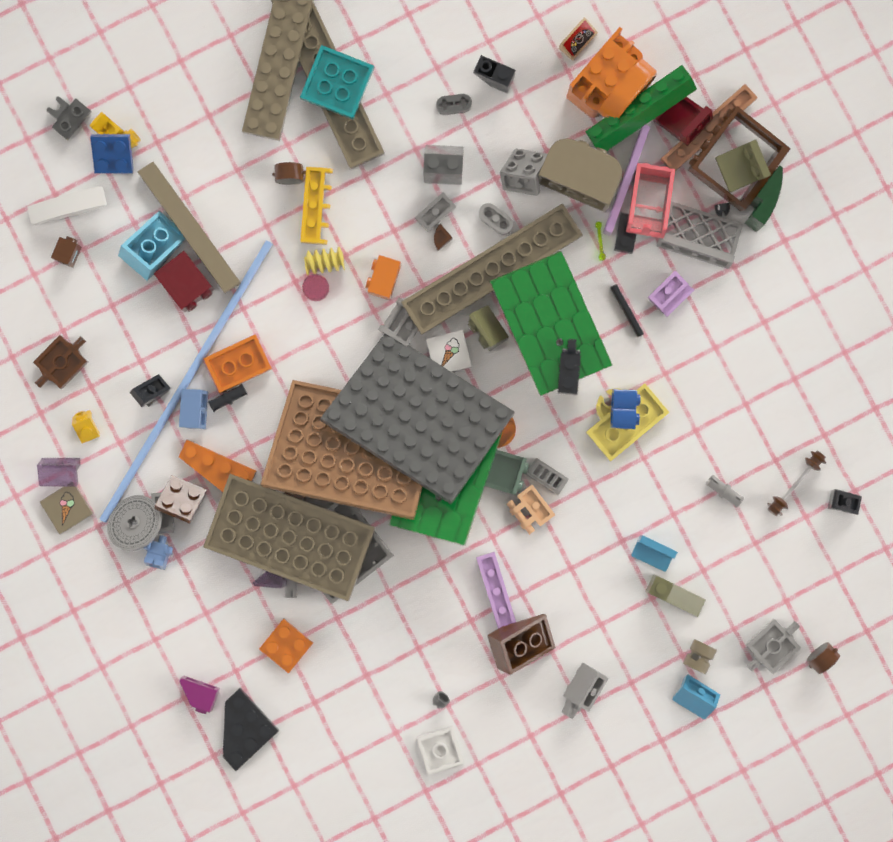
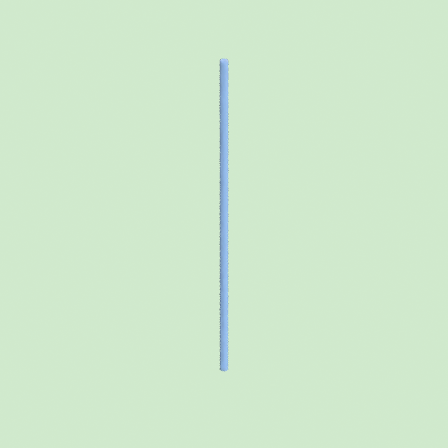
M265 241L101 515V521L106 523L109 519L110 514L118 504L179 402L181 389L188 387L203 362V358L206 357L273 245L271 242Z

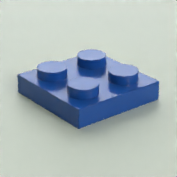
M92 134L90 136L94 173H133L130 134Z

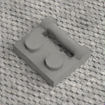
M398 297L396 306L378 330L407 347L418 329L406 312L395 331L390 330V327L404 308L401 304L404 300Z

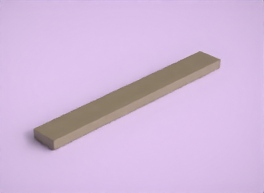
M154 161L137 171L224 294L240 285L241 282Z

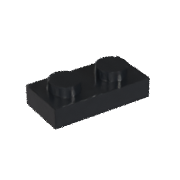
M622 212L613 251L633 254L637 234L626 232L629 214Z

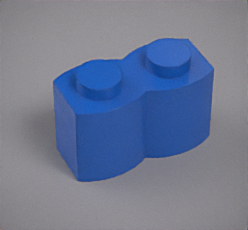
M612 389L610 428L635 429L636 425H639L640 416L636 413V408L640 406V394H637V390Z

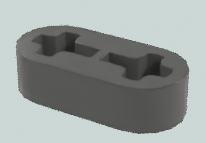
M467 94L442 96L436 102L437 111L442 115L466 113L472 107L471 97ZM461 99H465V102H468L466 107H462L461 104H455L461 103ZM446 101V104L448 105L453 104L447 106L446 110H443V107H440L442 105V102Z

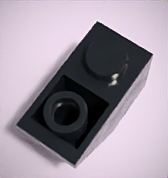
M483 55L480 56L473 71L476 76L489 86L508 93L516 72L515 69Z

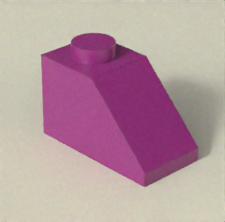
M187 676L181 677L179 682L191 707L196 708L195 711L202 714L210 713L214 708L220 688Z

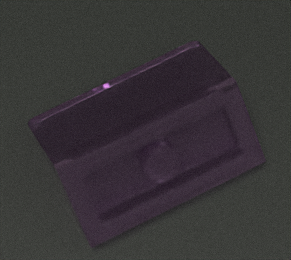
M41 458L37 464L39 486L76 487L78 485L77 470L81 465L80 458Z

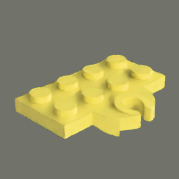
M645 383L637 389V394H640V406H637L636 413L639 414L640 420L639 425H636L635 429L610 428L611 406L604 403L602 396L597 400L596 413L600 421L586 433L610 462L670 413ZM612 389L606 391L607 395L612 396Z

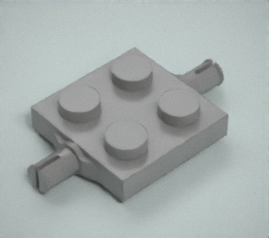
M772 619L745 644L755 657L747 667L753 672L761 664L774 674L801 649L792 635L800 628L798 623L794 621L786 629L775 619Z

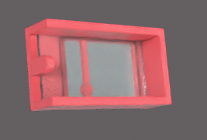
M637 163L626 232L664 239L668 226L675 169L667 166L659 167L648 163Z

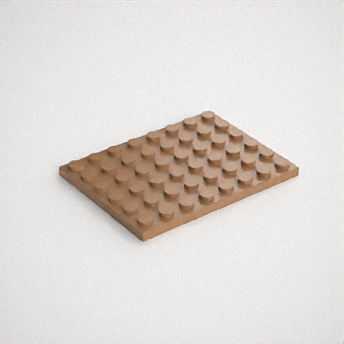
M292 380L261 480V487L414 520L423 486L321 421L322 415L341 390Z

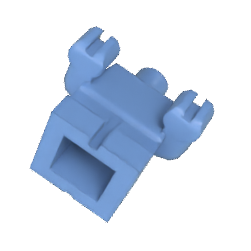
M160 535L158 542L153 541L144 547L147 551L144 559L146 566L162 570L166 569L168 557L173 554V547L165 544L167 537Z

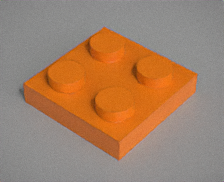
M283 619L259 650L287 673H290L314 642L286 619Z

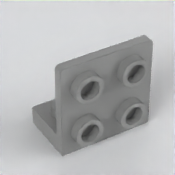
M514 149L500 171L503 190L538 196L540 193L538 175L547 153Z

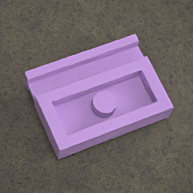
M674 271L647 298L667 318L694 289Z

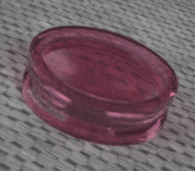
M312 274L303 281L302 290L309 300L321 301L329 293V283L322 275Z

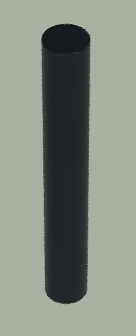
M617 284L613 285L610 289L637 338L642 336L644 333Z

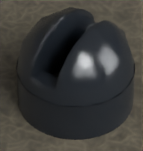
M730 203L714 205L718 216L722 217V211L724 216L729 214Z

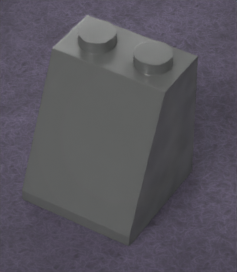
M426 145L423 167L424 183L462 185L464 147Z

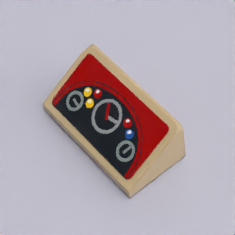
M584 17L560 43L559 49L573 61L598 32Z

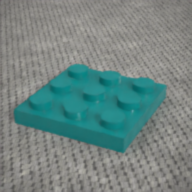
M321 45L300 99L354 120L375 67L372 64Z

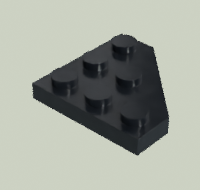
M241 687L225 701L223 758L235 771L279 731Z

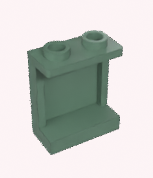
M497 450L485 486L512 495L521 492L523 481H520L522 473L526 474L529 463L526 462L527 458Z

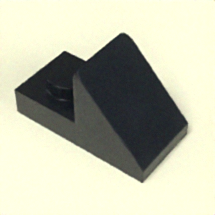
M158 374L133 388L130 394L141 407L145 405L150 407L171 388Z
M837 489L831 490L828 509L858 515L862 496Z

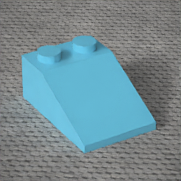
M158 211L121 245L118 256L145 280H149L185 241V238L176 225Z

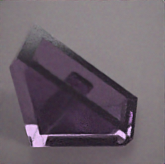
M266 571L252 584L258 587L284 588L285 580L284 577Z

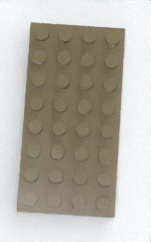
M229 474L203 547L349 601L376 527Z

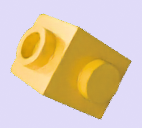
M100 112L90 124V127L98 134H123L125 132L103 112Z
M90 410L86 412L80 411L72 417V426L82 444L100 437Z

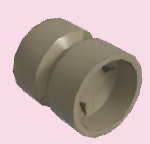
M694 639L690 647L691 653L686 655L683 664L706 675L710 667L709 660H713L717 650Z

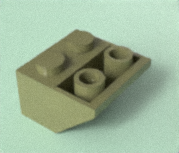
M488 305L469 315L468 326L473 333L477 332L479 335L478 341L483 349L487 348L491 351L509 339L508 334Z

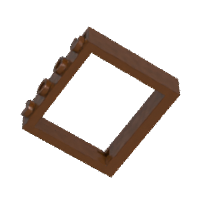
M737 106L732 110L729 108L722 117L724 121L721 125L717 124L711 132L713 136L710 140L706 139L700 147L702 149L698 156L695 154L689 161L690 167L687 170L736 209L744 211L770 176L751 183L739 200L698 168L726 128L735 118L775 150L766 163L771 175L791 148Z

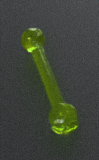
M597 221L595 227L598 232L600 250L598 258L600 261H604L606 255L603 252L602 223Z

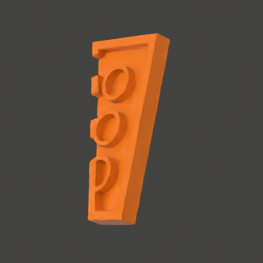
M187 439L179 455L180 459L222 492L224 491L229 474L253 481L257 472Z

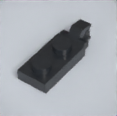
M568 339L567 349H562L558 381L559 394H578L581 355L580 350H576L577 339Z

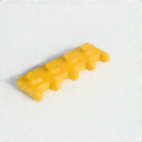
M306 167L301 243L327 245L328 240L320 238L321 228H329V223L322 222L323 209H330V204H323L324 190H332V186L325 185V174H332L333 169Z

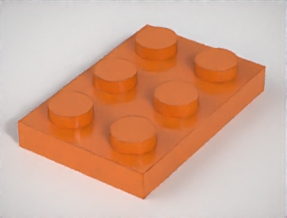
M256 334L203 358L219 393H223L272 370Z

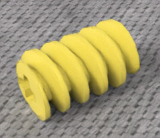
M337 247L336 253L330 248L328 254L325 249H322L320 255L317 249L314 251V255H311L308 250L304 257L307 275H309L310 269L313 274H317L318 268L321 273H324L325 267L328 272H332L333 266L336 271H339L341 265L345 270L344 256L340 247Z

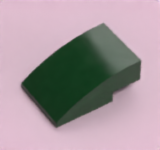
M780 165L750 204L755 209L744 224L755 232L759 231L766 224L777 204L783 180V167Z

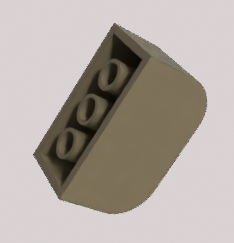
M566 138L558 140L551 146L539 172L538 179L540 185L606 213L620 183L622 169L617 159L607 154L606 150L592 148L589 146V143L583 140L576 141Z

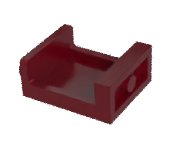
M685 97L653 120L685 145L689 146L713 120L712 109L708 106L702 108L690 98Z
M182 251L154 273L155 277L184 312L192 311L197 307L196 303L201 299H208L213 294V286L185 251Z

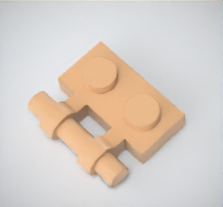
M530 485L517 495L521 503L516 505L511 500L506 504L510 509L511 515H515L521 523V528L525 529L529 535L535 531L531 525L534 521L539 526H542L555 516L533 485ZM524 507L531 514V517L528 519L520 511Z

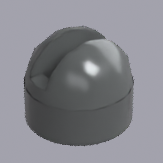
M439 691L433 697V705H437L438 709L446 707L450 702L448 695L442 691Z

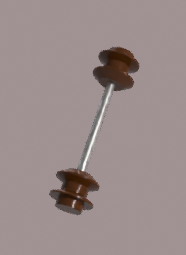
M810 452L812 457L805 458L808 468L782 498L778 496L772 497L774 502L772 504L767 503L769 512L775 516L778 514L780 516L783 515L782 509H788L785 500L811 469L820 471L819 465L821 463L826 464V457L821 452Z

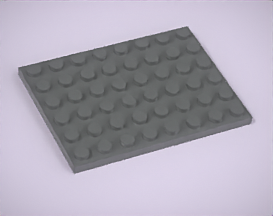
M384 334L322 415L321 421L449 504H452L509 423L515 411L408 345L406 347L394 338Z

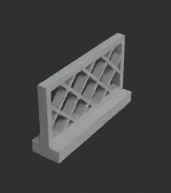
M671 201L667 227L674 225L678 233L675 235L666 233L664 239H658L656 246L729 269L734 262V255L743 224ZM672 209L680 210L683 216L675 219L671 213ZM697 215L701 222L693 225L689 216ZM685 219L689 228L681 231L677 222ZM711 220L716 221L719 228L711 231L707 222ZM703 224L708 233L699 236L695 228ZM728 226L737 228L736 234L729 237L725 228ZM692 230L696 239L692 241L687 240L684 233ZM721 230L726 239L717 242L713 234ZM710 236L714 245L710 247L705 246L702 239ZM728 241L731 252H724L720 245Z

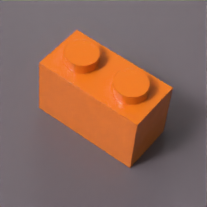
M381 255L378 256V259H374L371 270L374 272L372 278L368 277L365 287L368 288V294L390 300L401 268V261Z

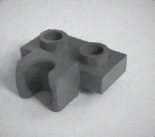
M57 96L56 101L60 104V108L53 110L48 107L46 111L57 120L52 128L66 140H69L92 111L76 98L69 105Z

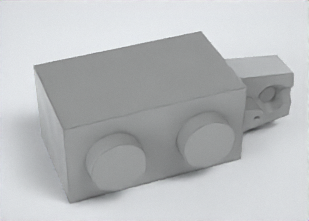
M582 662L563 694L567 699L562 713L573 719L581 709L589 712L609 678Z

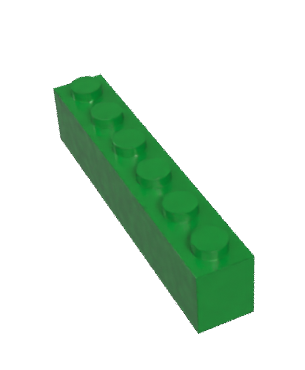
M681 65L637 95L620 118L605 117L585 132L595 148H602L608 151L696 91V85L690 74Z

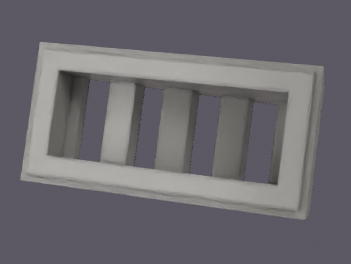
M538 458L535 459L526 473L557 495H559L569 480ZM538 465H541L542 467L537 473V475H534L533 472L535 471V469L538 467ZM547 469L548 472L542 480L539 477ZM553 473L555 476L553 477V479L551 480V482L548 484L546 481L548 480V478L550 477V475ZM559 477L561 481L559 482L557 487L554 488L553 485Z

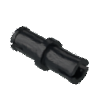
M240 384L228 392L224 391L222 395L208 401L213 412H216V410L228 404L232 405L233 401L248 394L243 384Z

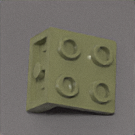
M756 139L715 157L729 192L771 176Z

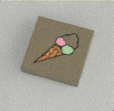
M74 481L40 501L59 534L66 532L94 514Z

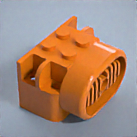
M621 27L615 31L569 86L566 98L589 117L595 118L602 115L604 118L609 116L620 118L636 96L646 90L657 75L656 69L643 59L640 50L634 46L635 42L632 40L629 42L621 35Z

